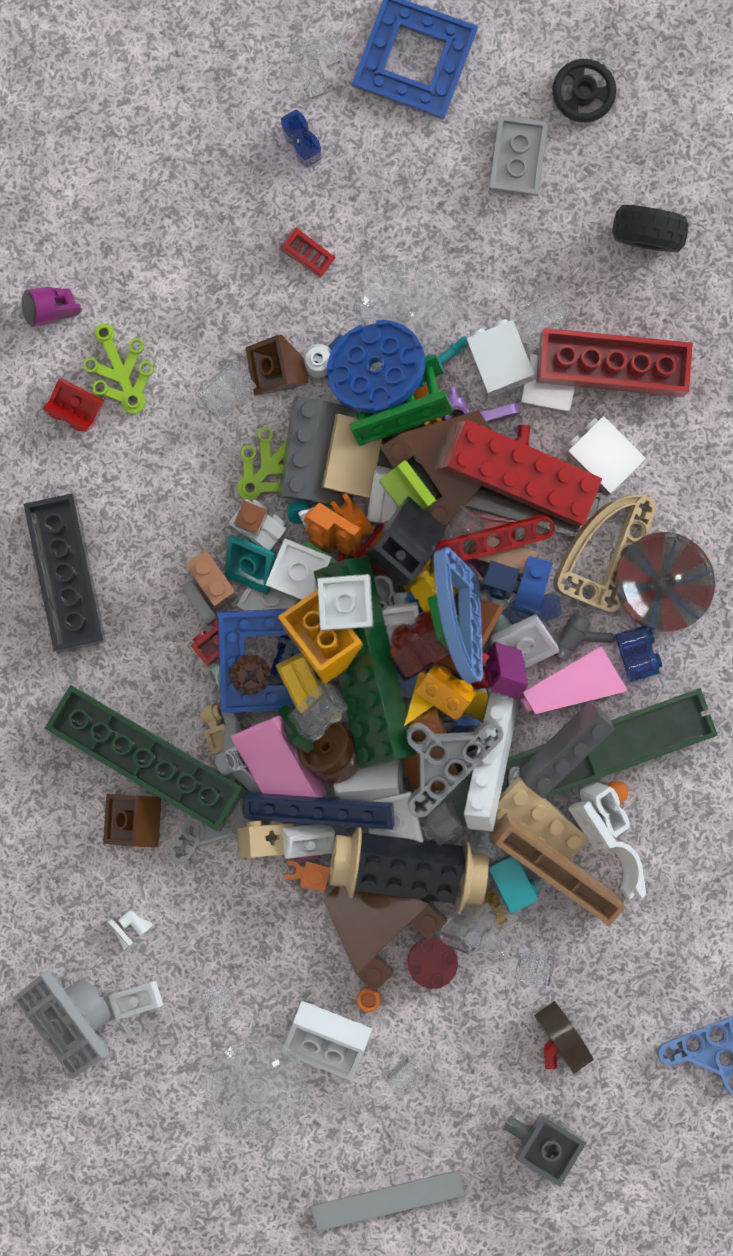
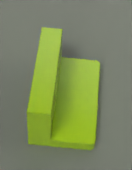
M406 460L379 480L398 508L407 496L412 498L423 509L436 501Z

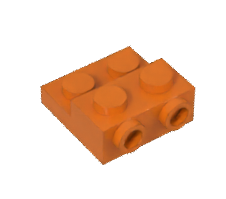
M318 503L314 509L311 508L307 511L303 520L307 523L304 532L309 535L311 544L328 552L336 545L337 549L343 554H350L355 558L361 552V529L321 503Z

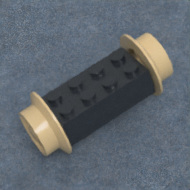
M358 827L352 837L336 835L331 858L329 885L345 887L350 899L353 897L354 891L452 903L455 904L456 912L460 913L466 903L482 905L487 887L489 858L486 854L473 853L469 842H465L463 846L430 841L420 842L414 839L363 833L361 838V828Z

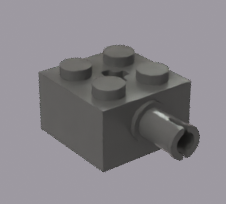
M543 1113L539 1114L534 1125L530 1127L511 1115L507 1120L508 1123H505L503 1130L522 1140V1145L515 1155L516 1160L561 1187L587 1143L585 1139ZM554 1144L556 1152H550L547 1155L545 1147Z

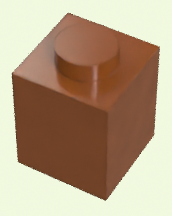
M244 500L234 525L259 536L268 511Z

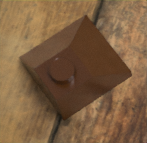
M276 335L245 347L254 396L294 389L309 383L304 358L283 335Z

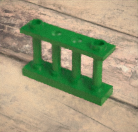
M436 354L425 358V371L421 382L426 380L429 391L428 396L415 400L413 393L405 401V404L369 417L368 413L357 412L359 420L350 423V428L359 446L454 413L445 390H438L435 377L444 374Z

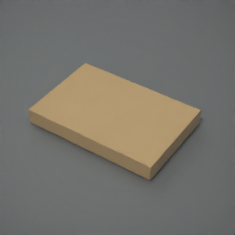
M336 414L321 488L369 499L382 438L359 446L350 428V423L359 419Z

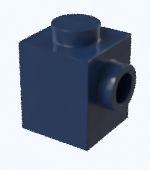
M491 560L480 590L490 593V596L494 599L509 600L512 593L517 594L522 580L518 578L520 570Z

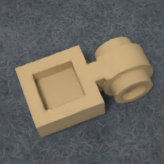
M213 703L205 706L200 712L203 723L210 726V729L203 732L211 754L223 751L226 723L222 725L220 723L224 719L220 712V704Z

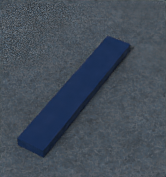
M246 792L244 795L245 819L393 830L395 826L394 803Z

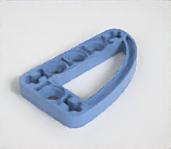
M447 547L434 553L435 583L439 612L453 662L463 680L470 684L481 681L483 678L480 584L476 574ZM452 584L458 589L459 592V625L455 610Z

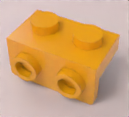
M436 663L416 690V694L454 720L461 717L477 693L471 684H467L464 680H459L452 675L448 668L439 666Z

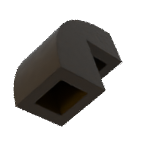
M555 1001L534 1015L540 1028L557 1048L562 1060L573 1074L594 1060L584 1041Z

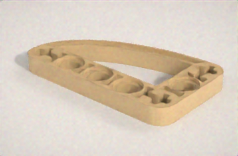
M643 495L622 496L607 503L591 516L577 533L561 560L553 580L555 590L560 594L606 612L617 611L622 604L625 593L617 594V592L608 590L610 586L611 588L619 589L618 591L627 590L629 582L622 581L616 585L612 580V576L617 570L622 549L632 546L636 553L640 555L643 547L640 539L647 536L656 511L654 500ZM645 503V507L648 508L647 512H642L639 505ZM630 506L602 584L572 573V569L583 548L600 525L615 512ZM634 517H640L639 519H644V522L634 520ZM633 524H637L640 528V534L636 538H633L629 532ZM631 551L632 555L628 561L636 566L638 559ZM562 579H567L569 583L577 584L576 588H564V584L561 583ZM586 585H590L593 589V595L589 599L584 598L582 595V589ZM606 597H610L613 600L612 605H608L605 601Z

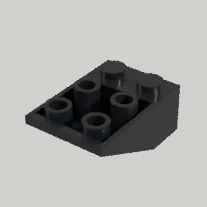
M407 496L364 554L400 586L413 582L426 565L446 528L412 498Z

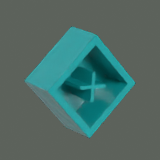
M508 855L490 864L488 871L508 912L512 914L538 901L536 895L540 891L532 878L528 880L525 874L529 870L528 867L511 855Z

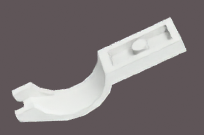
M590 800L574 803L568 809L595 850L608 849L616 854L621 861L624 875L620 890L625 898L630 900L634 896L633 892H635L639 899H643L646 896L643 867L636 851L630 845L615 841Z
M156 981L103 996L110 1011V1019L107 1022L129 1017L163 1005Z

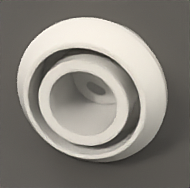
M314 344L304 351L302 357L304 358L308 375L315 378H322L328 375L327 363L332 352L329 347L323 344Z

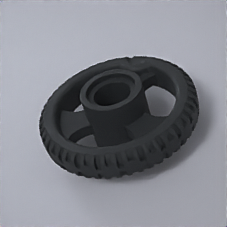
M582 58L567 63L559 70L553 82L552 94L555 105L565 117L572 121L588 123L602 118L609 112L614 104L617 89L615 79L605 65L593 59ZM585 68L598 72L604 78L607 85L598 87L593 77L584 75ZM569 75L574 79L571 91L572 98L563 100L561 85L565 77ZM586 86L590 89L591 93L582 95L578 88ZM595 98L600 99L604 103L596 111L590 113L578 112L579 105H589Z

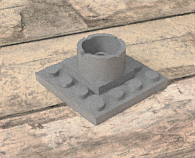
M46 970L13 998L73 1079L109 1054L106 1042L102 1037L97 1036L95 1031L110 1019V1011L103 997H99L97 989L88 981L80 979L63 990L60 979L54 973Z

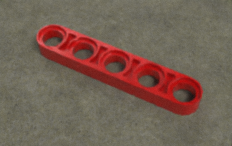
M545 515L519 520L440 541L433 551V556L435 551L447 546L462 561L546 540L554 534L555 525ZM540 521H547L550 524L549 531L545 534H540L536 531V526ZM517 527L525 530V536L521 540H514L511 537L512 531ZM491 534H498L501 537L500 543L495 547L487 544V538ZM467 540H472L476 543V549L472 553H466L462 550V545Z

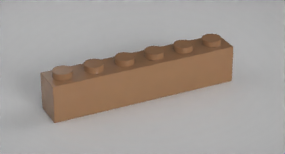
M506 813L494 826L493 831L489 832L498 847L608 926L626 908L618 894Z

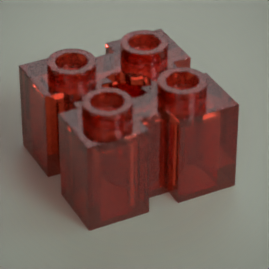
M422 612L415 618V623L412 625L401 624L392 633L391 642L393 645H391L390 654L406 678L424 669L426 664L430 662L435 663L450 654L449 649L437 639L431 612Z

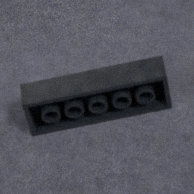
M71 493L23 504L54 651L58 653L105 643L106 638L76 496Z

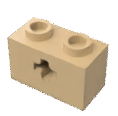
M261 821L246 822L247 827L237 828L239 858L284 855L282 829L294 827V824H284L282 821H269V825L262 826Z

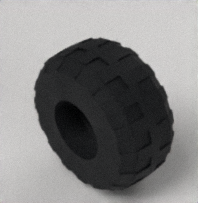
M622 205L616 211L612 234L615 241L623 244L657 251L679 252L685 246L689 223L685 216L671 211L638 205Z

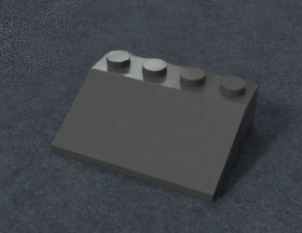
M297 396L293 399L277 497L302 500L315 504L321 503L326 506H331L330 503L332 501H335L338 506H342L345 503V499L342 497L344 493L321 487L335 415L342 414L358 418L357 411L343 405L302 396ZM347 494L352 501L353 495Z

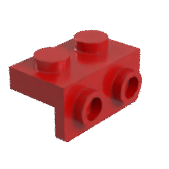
M60 378L49 401L44 404L43 410L48 412L50 417L69 423L70 427L74 430L87 432L94 426L104 400Z

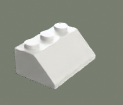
M301 1001L281 1053L352 1081L365 1051L372 1028Z

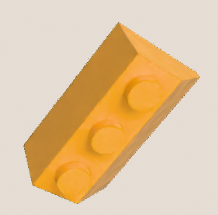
M318 589L278 616L284 631L324 684L345 671L363 645L352 629L321 630Z

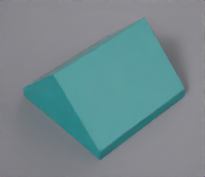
M230 534L227 541L225 577L267 595L270 593L271 588L265 585L277 555L274 552Z

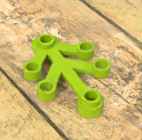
M100 324L96 327L94 335L100 344H104L114 369L99 364L92 357L84 360L83 367L88 373H97L119 382L124 391L110 388L105 381L97 380L93 384V391L96 395H105L120 401L122 408L127 413L137 414L145 407L146 399L143 395V390L149 376L154 372V367L151 362L142 361L139 364L140 375L134 387H132L129 378L139 354L144 351L143 341L139 338H134L129 342L130 351L123 366L113 342L115 338L113 328L109 324ZM107 329L109 334L107 337H101L100 331ZM135 342L141 343L139 350L132 349V345ZM90 361L95 362V368L92 370L87 369V363ZM144 365L151 366V370L148 373L142 372ZM97 385H105V390L103 392H97ZM131 397H136L138 399L135 405L129 404V399Z
M261 427L257 431V437L260 440L261 468L255 474L252 461L256 455L255 448L251 445H245L240 450V455L243 458L244 477L237 483V492L245 500H254L261 492H277L279 490L280 480L278 482L262 481L268 474H281L283 464L278 463L284 458L287 439L270 456V439L273 433L269 427ZM263 429L269 432L267 439H263L260 436ZM245 448H250L252 450V455L250 457L244 456L243 452ZM248 483H252L254 486V490L250 493L245 490V486Z

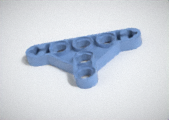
M733 1015L664 1042L658 1048L659 1059L664 1064L670 1066L687 1060L720 1075L726 1090L733 1094V1089L728 1084L729 1078L733 1076V1059L731 1064L726 1066L721 1065L719 1062V1056L722 1052H730L733 1057ZM713 1028H720L723 1031V1038L719 1042H713L709 1037L710 1031ZM690 1037H696L700 1041V1046L696 1051H689L686 1048V1041ZM681 1041L682 1049L686 1055L682 1056L679 1051L673 1054V1060L663 1057V1054L666 1053L665 1048L670 1047L671 1050L679 1048L676 1043Z

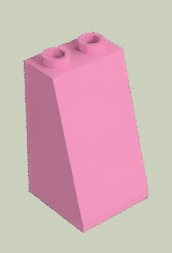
M601 646L521 693L522 699L519 700V703L526 714L531 712L533 716L589 702L590 700L593 701L625 692L627 688Z
M282 715L230 736L262 793L319 798L328 795L321 778L301 762L298 752L299 747L291 743L290 738L285 733L284 729L286 727Z

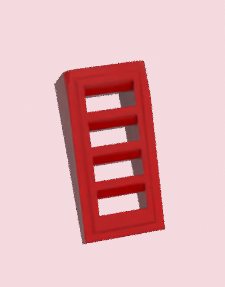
M297 227L290 232L279 248L320 278L336 258ZM298 238L300 242L295 249H292L291 245ZM304 244L308 245L309 247L304 254L300 255L299 251ZM313 249L317 251L313 259L308 261L307 258ZM321 255H323L326 258L321 263L319 268H317L315 264L319 260Z

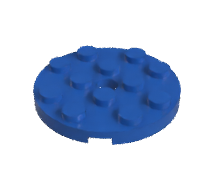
M376 320L374 324L359 325L347 332L336 343L327 363L329 386L336 398L351 410L361 413H379L394 408L405 402L415 392L423 378L426 364L423 347L417 336L408 327L398 322ZM374 363H382V369L370 371Z

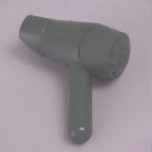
M573 614L563 629L558 641L559 652L554 654V656L567 662L581 641L612 643L615 641V635L613 633L588 632L590 626L588 619L582 615Z

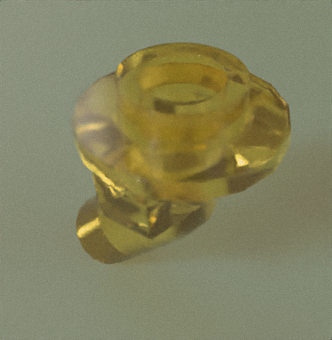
M486 892L482 905H476L478 913L484 916L491 913L499 925L508 920L498 907L501 902L496 894Z

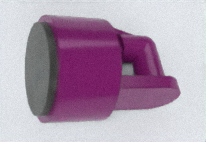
M40 287L25 290L22 295L23 315L31 327L53 324L57 319L74 317L82 312L80 304L75 303L72 292L68 288ZM63 300L64 305L56 306L55 301Z

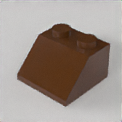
M106 794L103 844L158 847L162 798Z

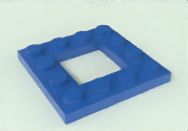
M383 0L353 79L352 87L444 120L476 36L478 26L407 0ZM400 27L446 43L430 86L384 70Z
M289 608L217 612L221 713L274 711L281 709L285 704L296 709L284 683L267 684L266 689L257 694L245 695L237 691L230 680V670L233 663L245 655V637L287 635L278 616ZM294 644V656H295V655H297V654H299V653H301V652L299 651V649H298V648L296 647V645ZM313 671L317 680L321 679L318 676V674L315 671ZM322 704L313 708H322Z

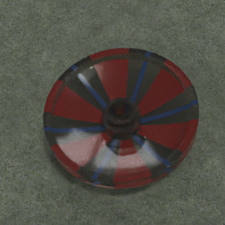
M657 532L640 538L624 552L617 566L615 587L623 609L635 622L653 631L674 632L689 627L706 613L714 596L715 576L710 560L695 542L680 534Z

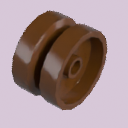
M322 719L313 723L308 728L314 749L307 754L299 748L298 752L301 762L326 782L341 783L350 779L360 768L352 732L342 723L333 719Z

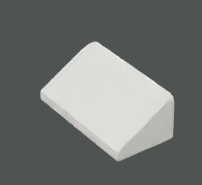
M322 824L283 828L282 837L285 859L332 854L335 838L334 829L331 825Z

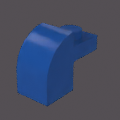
M528 556L514 610L539 615L553 562Z

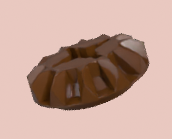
M248 654L241 656L231 667V683L237 691L245 695L257 694L266 689L270 681V668L267 662L257 655ZM243 668L249 671L255 669V676L258 682L252 679L245 681L246 674Z

